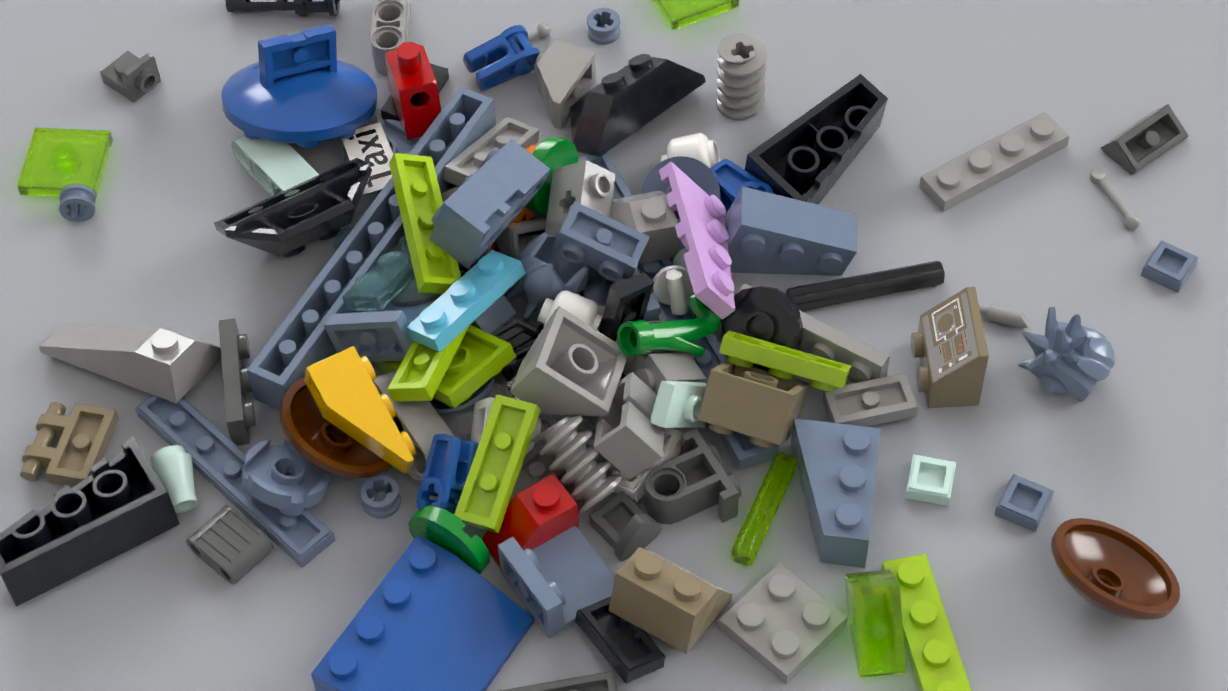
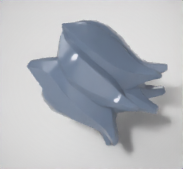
M545 232L532 239L519 254L518 260L521 261L526 274L516 282L515 287L508 295V299H515L526 293L528 303L524 308L526 312L523 316L526 320L542 308L546 298L555 300L556 296L564 290L576 294L580 291L586 292L588 290V265L570 262L563 258L559 251L552 249L557 237L553 234Z
M1049 307L1045 335L1029 332L1022 333L1032 348L1035 357L1019 363V367L1029 370L1039 378L1046 392L1056 394L1071 393L1079 400L1084 401L1093 391L1096 382L1105 380L1115 365V355L1111 343L1100 332L1081 325L1079 314H1075L1069 323L1056 321L1055 307Z

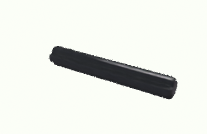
M932 261L792 287L786 290V295L791 297L797 308L801 311L941 285L944 283L945 272L940 261Z

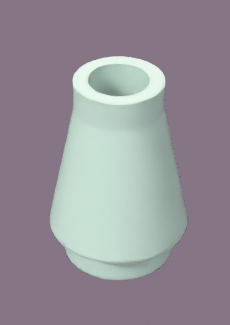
M180 445L167 446L156 451L151 456L152 467L168 491L175 512L183 513L192 510L198 505L195 495L192 456L186 453L184 447Z

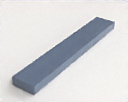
M151 395L135 408L138 417L170 446H183L185 452L192 456L193 468L302 568L335 541L334 532L307 508L304 509L301 515L288 516L283 514L279 508L269 506L255 497L245 494L241 489L246 453L184 397L177 403H173Z

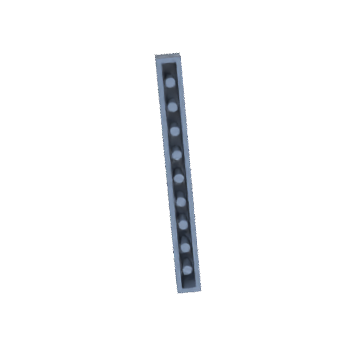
M459 87L409 153L411 155L432 157L441 194L450 184V182L443 180L444 166L496 125L494 99ZM392 177L248 367L247 374L255 400L279 410L281 401L288 388L297 380L305 377L306 367L335 354L336 349L323 326L329 315L365 312L409 252Z

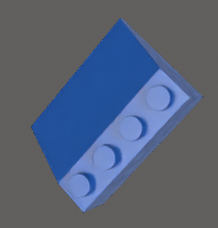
M417 535L313 670L311 677L316 691H486L533 625L534 617L455 554Z

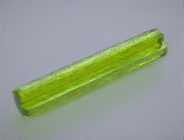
M783 452L775 455L731 549V559L735 563H740L744 566H751L754 563L797 469L795 457Z

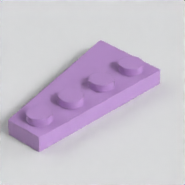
M669 162L659 170L661 180L671 185L672 191L666 197L669 208L673 211L677 210L681 222L675 225L678 238L688 250L683 257L694 295L716 315L724 319L735 311L733 295L735 286L731 277L730 265L732 260L728 250L727 240L729 239V234L725 224L726 209L715 195L709 196L674 163Z

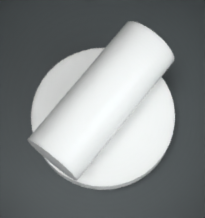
M671 265L661 269L653 279L654 294H656L660 302L671 305L672 314L683 315L687 313L686 299L693 291L687 269L678 265Z

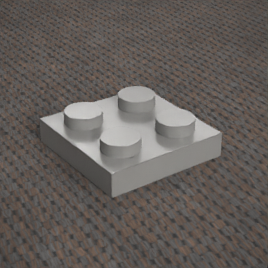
M779 562L719 619L718 628L787 684L847 625L848 616Z

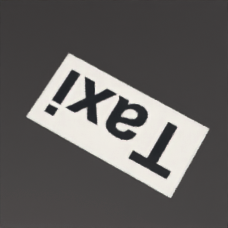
M379 122L356 129L355 135L352 137L341 138L350 161L359 158L368 162L371 166L372 172L363 195L382 190L392 177L389 162L393 152Z

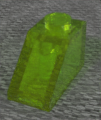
M890 569L845 574L848 620L860 678L906 673L900 583Z

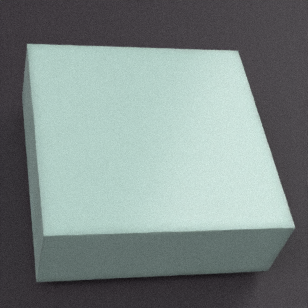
M913 454L905 498L949 506L956 462Z

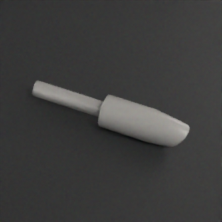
M990 304L989 308L979 305L980 314L986 315V320L1013 327L1029 328L1027 318L1021 312Z

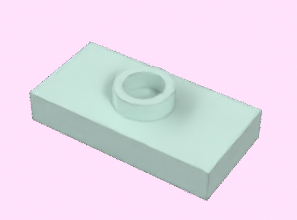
M680 381L660 382L650 423L663 428H704L706 422L697 419L707 384L703 382Z

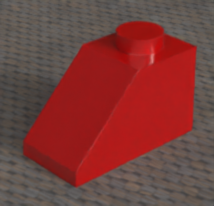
M553 473L517 493L508 504L499 534L487 531L481 539L486 545L490 556L500 568L498 545L511 537H514L523 550L526 548L533 550L573 526L579 529L578 504Z

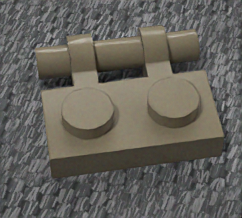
M51 402L47 412L39 417L36 424L38 433L33 444L26 447L22 456L24 465L20 476L27 481H36L40 470L48 467L46 476L50 483L76 486L91 475L89 468L103 459L119 420L116 409L75 403L70 416H64L66 407L61 403ZM61 435L57 447L52 448L51 445L54 438H58Z

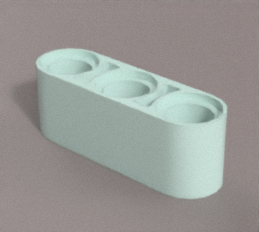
M242 135L231 143L233 152L240 164L271 196L319 175L287 142L263 138L249 139Z

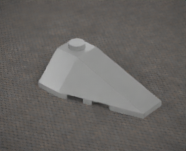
M64 323L39 346L40 353L173 403L181 400L221 360V347L191 336L152 327Z

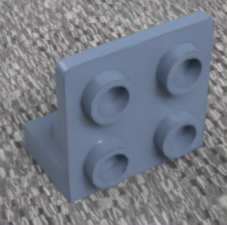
M437 299L413 306H396L390 302H374L370 304L366 312L330 314L323 326L337 353L354 346L360 358L366 356L370 362L402 361L413 342L406 327Z
M576 526L571 527L533 550L529 548L523 550L514 537L498 545L502 575L549 638L576 623L577 610L612 595L615 575Z

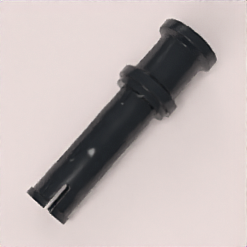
M225 0L228 12L295 11L300 16H307L308 13H329L331 16H338L340 9V0H293V2H288V0H277L276 2Z

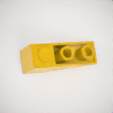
M352 346L306 367L304 381L323 418L403 474L409 472L414 461L412 456L416 454L415 447L407 432L403 431L400 433L392 418L396 417V413L391 400L385 393L380 395L375 387L373 380L376 379V375L369 359L366 356L360 358L355 347Z

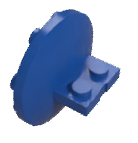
M329 24L302 30L301 33L293 35L285 34L258 41L259 62L242 68L233 74L223 86L221 95L222 108L226 118L234 126L244 131L245 137L249 139L263 138L278 142L297 143L305 148L315 147L323 140L354 136L355 130L365 124L373 116L377 108V88L373 79L358 67L337 60L336 30Z

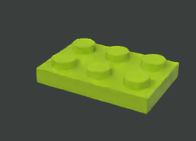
M470 325L433 398L454 409L457 408L517 357L512 345ZM380 361L376 363L381 371L390 373L397 371L402 361Z

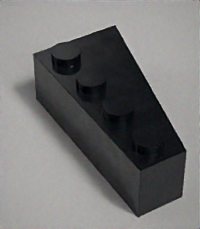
M859 74L747 154L744 170L760 181L767 183L772 188L773 194L819 205L880 127L888 98L863 75Z
M134 436L121 445L123 451L113 459L107 461L103 458L90 467L91 475L73 488L66 485L53 494L54 499L52 503L42 511H30L0 533V576L16 607L180 525L168 491Z

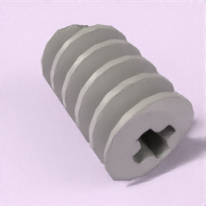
M744 33L732 34L725 37L718 47V98L716 103L722 115L730 119L741 120L756 115L763 108L766 88L767 51L761 40L752 35Z
M581 415L570 418L565 417L531 440V442L545 440L546 444L539 452L540 456H556L549 470L555 472L565 469L566 473L560 480L563 486L575 484L576 487L570 494L574 501L580 499L586 501L579 510V514L614 492L622 480L620 474L606 477L605 473L612 464L608 460L596 462L595 459L599 452L594 449V446L586 447L585 444L591 438L592 431L576 432L577 427L583 420Z

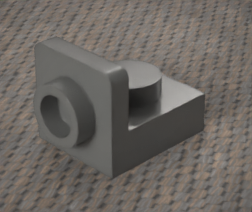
M126 51L100 72L105 84L133 103L161 82L155 57L149 53L138 58L131 52Z

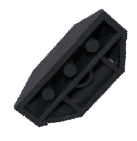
M640 54L631 58L627 66L618 72L603 77L602 83L587 92L570 107L572 143L575 144L577 152L601 157L706 82L705 76L668 59L651 57L649 54Z
M355 158L215 222L214 225L217 231L230 239L276 256H294L306 249L305 244L318 238L319 240L333 238L341 233V227L352 222L371 175V166L368 162Z

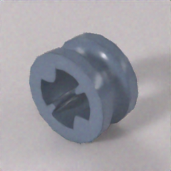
M598 8L588 14L587 33L592 42L605 45L613 43L619 38L620 17L616 11L609 8Z
M70 184L60 191L59 212L65 219L80 222L94 216L96 194L90 187L82 184Z
M380 474L367 478L360 487L362 506L370 517L383 519L392 516L398 511L401 505L399 486L391 476ZM385 491V500L376 502V493Z

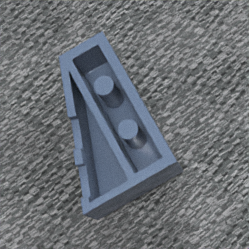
M512 139L501 149L495 147L487 155L481 168L473 175L470 174L437 210L431 220L435 227L430 240L470 270L542 188L550 168Z
M742 186L725 216L726 230L729 234V239L727 240L728 250L732 260L730 265L731 273L842 276L857 253L856 214Z
M793 418L791 449L798 466L802 492H804L809 519L821 563L861 568L866 566L881 428Z

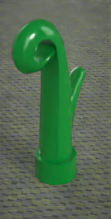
M692 292L689 296V307L695 319L651 323L645 320L625 322L621 324L617 332L618 346L622 353L629 357L648 354L652 350L680 351L701 357L704 355L705 349L690 341L712 334L719 328L721 318Z

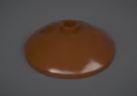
M305 377L297 380L288 388L279 409L281 426L290 443L308 462L328 473L348 478L375 477L392 467L391 464L323 418L304 381Z
M1087 518L1067 520L1055 531L1051 540V550L1059 571L1075 591L1095 607L1128 619L1152 620L1167 616L1177 605L1180 599V587L1173 571L1151 547L1134 535L1106 522Z

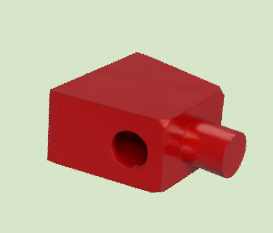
M404 42L397 47V50L385 54L389 90L406 138L410 140L422 137L442 110L436 78L424 46L417 45L414 42ZM420 92L421 102H424V105H412L410 102L412 96Z

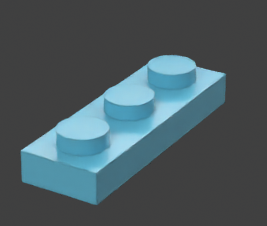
M491 250L406 327L411 340L441 352L526 274L521 261Z

